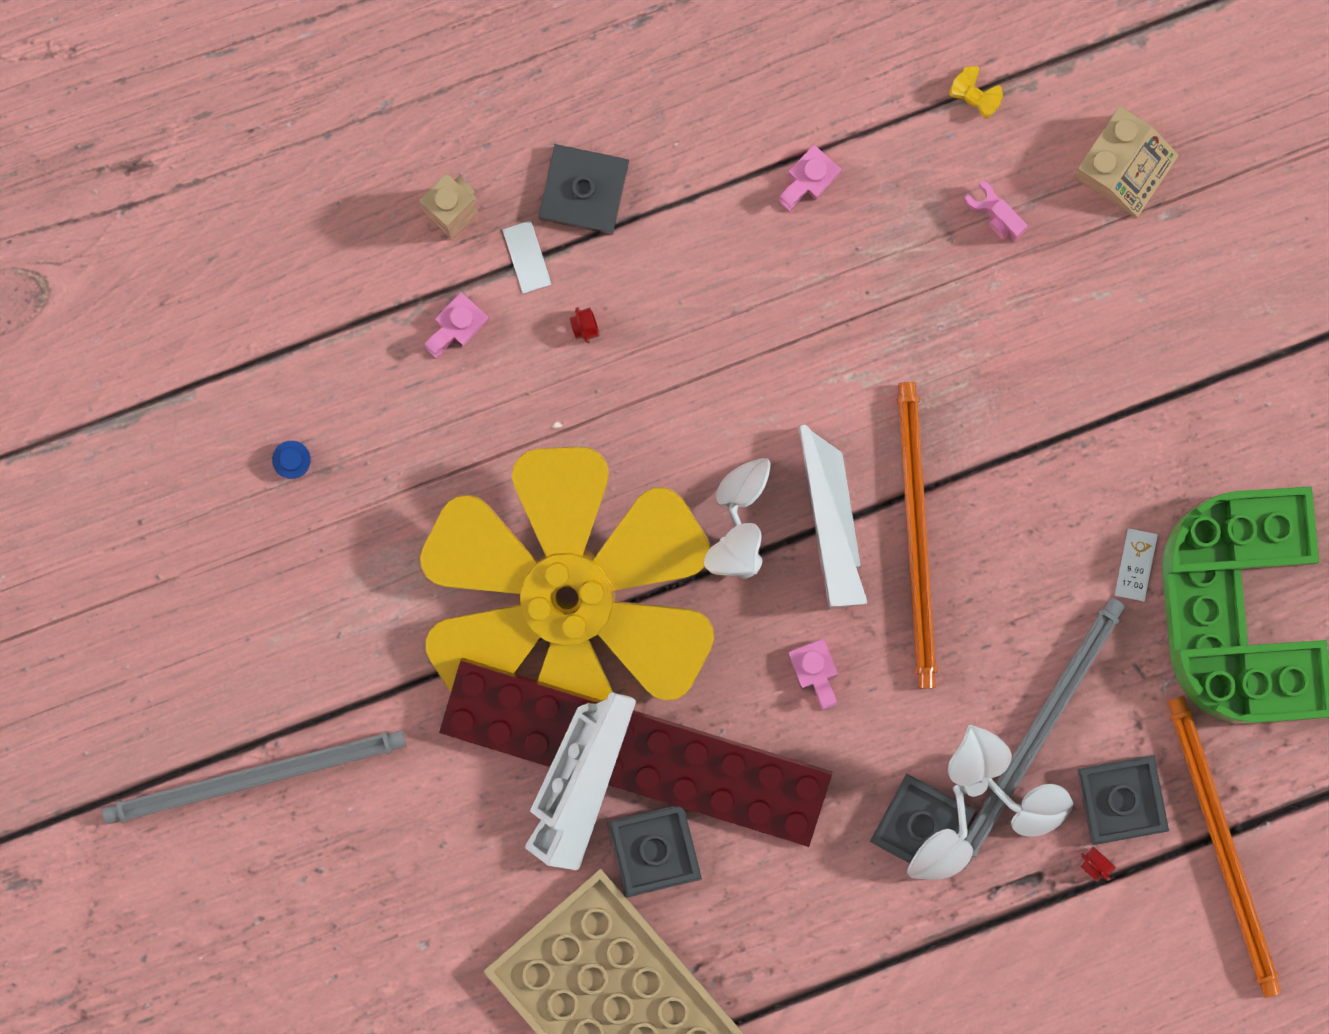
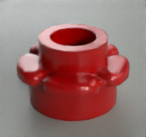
M576 307V316L570 317L576 340L583 338L585 343H590V339L600 336L594 313L591 307L583 310Z
M1092 847L1086 855L1083 852L1081 853V857L1085 861L1080 867L1095 881L1098 882L1102 877L1108 881L1111 879L1109 875L1116 867L1095 847Z

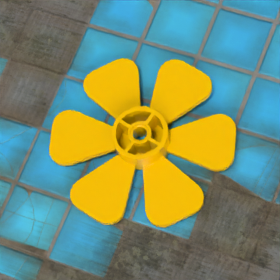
M584 446L546 447L528 450L517 459L513 466L512 481L545 553L538 561L481 498L468 494L458 495L449 500L441 510L422 548L420 562L426 577L434 584L444 587L520 594L521 603L520 605L446 618L438 621L430 629L426 638V653L450 692L462 658L515 673L541 637L543 640L551 643L538 681L604 701L608 698V694L613 691L589 639L598 634L646 691L655 698L666 701L676 700L685 695L692 687L713 645L715 638L714 628L709 618L700 611L690 608L615 601L616 590L686 578L697 574L705 567L704 559L710 549V543L683 498L676 491L667 487H653L645 490L636 499L598 554L594 555L592 552L586 551L585 548L608 484L609 468L607 461L598 451ZM563 587H571L576 590L579 600L574 604H566L560 599L558 591Z

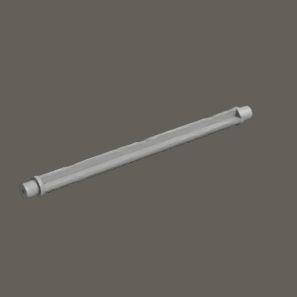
M1110 597L1104 609L1098 611L1099 615L1013 754L1010 765L996 782L1010 798L1111 631L1120 622L1118 618L1125 605L1117 599ZM993 791L990 792L967 830V837L964 839L973 848L971 859L977 857L978 850L1006 806Z
M403 730L392 733L384 731L380 735L126 801L119 800L116 801L115 805L102 808L103 818L106 825L119 821L123 824L127 823V820L384 753H387V755L392 754V750L406 747Z

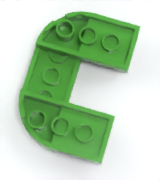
M1312 486L1234 491L1209 498L1187 511L1176 523L1168 537L1163 554L1162 574L1171 663L1183 691L1199 708L1215 718L1236 724L1329 718V655L1327 640L1248 645L1241 569L1313 565L1319 563Z

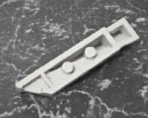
M800 425L799 433L828 608L833 610L867 604V599L857 571L861 564L843 454L811 431L808 426Z
M612 692L608 694V698L597 704L587 703L577 708L530 810L541 821L526 843L525 848L546 865L571 870H578L580 868L636 704V700L632 697Z

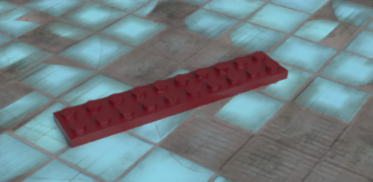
M462 658L439 733L551 767L577 708L587 703L597 704L602 700ZM633 710L608 785L809 847L832 777V771Z

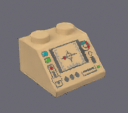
M1119 106L1073 177L1137 219L1179 154L1151 125L1122 106Z

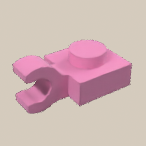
M813 145L789 170L788 176L795 182L779 196L780 200L778 202L790 212L806 193L816 200L841 174L842 169L818 147Z
M982 181L978 187L985 193L986 199L978 202L968 194L964 198L965 204L973 211H986L991 219L989 225L994 232L1002 239L1008 236L1014 243L1025 233L1028 225L1002 198L999 199L989 183Z
M460 292L435 318V322L441 329L428 339L424 344L426 346L425 349L437 359L454 340L464 347L489 321V317Z
M825 639L788 652L801 688L805 689L813 686L822 711L836 706L837 700L828 679L838 676Z

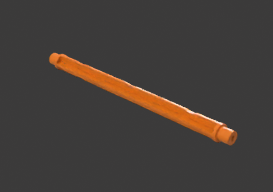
M915 382L898 383L899 398L896 400L897 404H899L916 656L915 674H918L919 689L936 688L935 673L938 672V667H936L922 471L918 411L920 399L916 396Z
M1185 696L1168 700L1172 713L1170 719L1174 723L1257 977L1255 979L1256 983L1260 984L1264 998L1281 994L1277 981L1279 974L1275 971L1197 733L1192 717L1193 712L1188 709Z

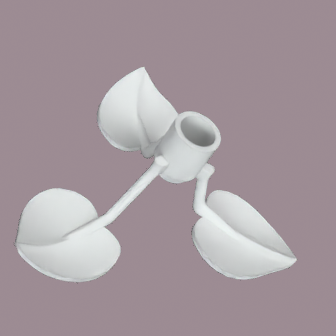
M768 458L756 459L735 468L724 477L717 489L716 501L721 507L729 506L728 511L735 527L728 532L726 537H722L720 542L713 545L705 555L704 565L713 574L737 576L743 580L757 574L762 566L763 560L758 554L762 536L760 528L754 523L741 524L737 510L738 507L751 505L765 488L771 467Z
M969 725L963 741L948 764V775L952 782L957 784L953 787V791L957 800L959 832L956 834L951 829H944L928 838L910 862L907 874L914 879L939 880L959 873L968 864L973 854V848L968 841L964 840L967 837L964 794L972 797L979 796L989 787L1011 810L1017 812L1011 820V827L1018 834L1027 837L1040 836L1060 826L1072 812L1074 803L1067 790L1055 784L1040 785L1024 796L1021 805L1015 803L992 780V778L1003 774L1010 765L1012 754L1009 747L995 734L980 727Z

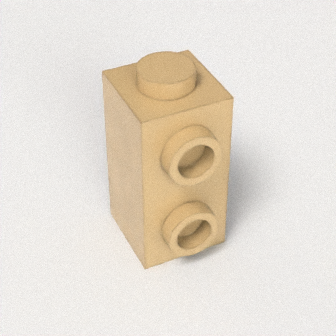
M446 173L419 200L425 215L451 240L478 214L475 204L477 200L474 195L475 191L460 176L454 180Z

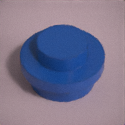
M293 440L285 441L275 449L272 456V464L280 476L287 479H297L308 471L311 464V456L308 449L302 443Z

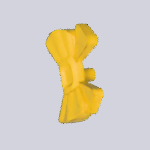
M978 66L964 67L951 84L949 95L952 98L964 99L969 106L977 107L983 118L988 119L993 116L1003 99L1002 87L997 85L985 92L975 87L980 68Z

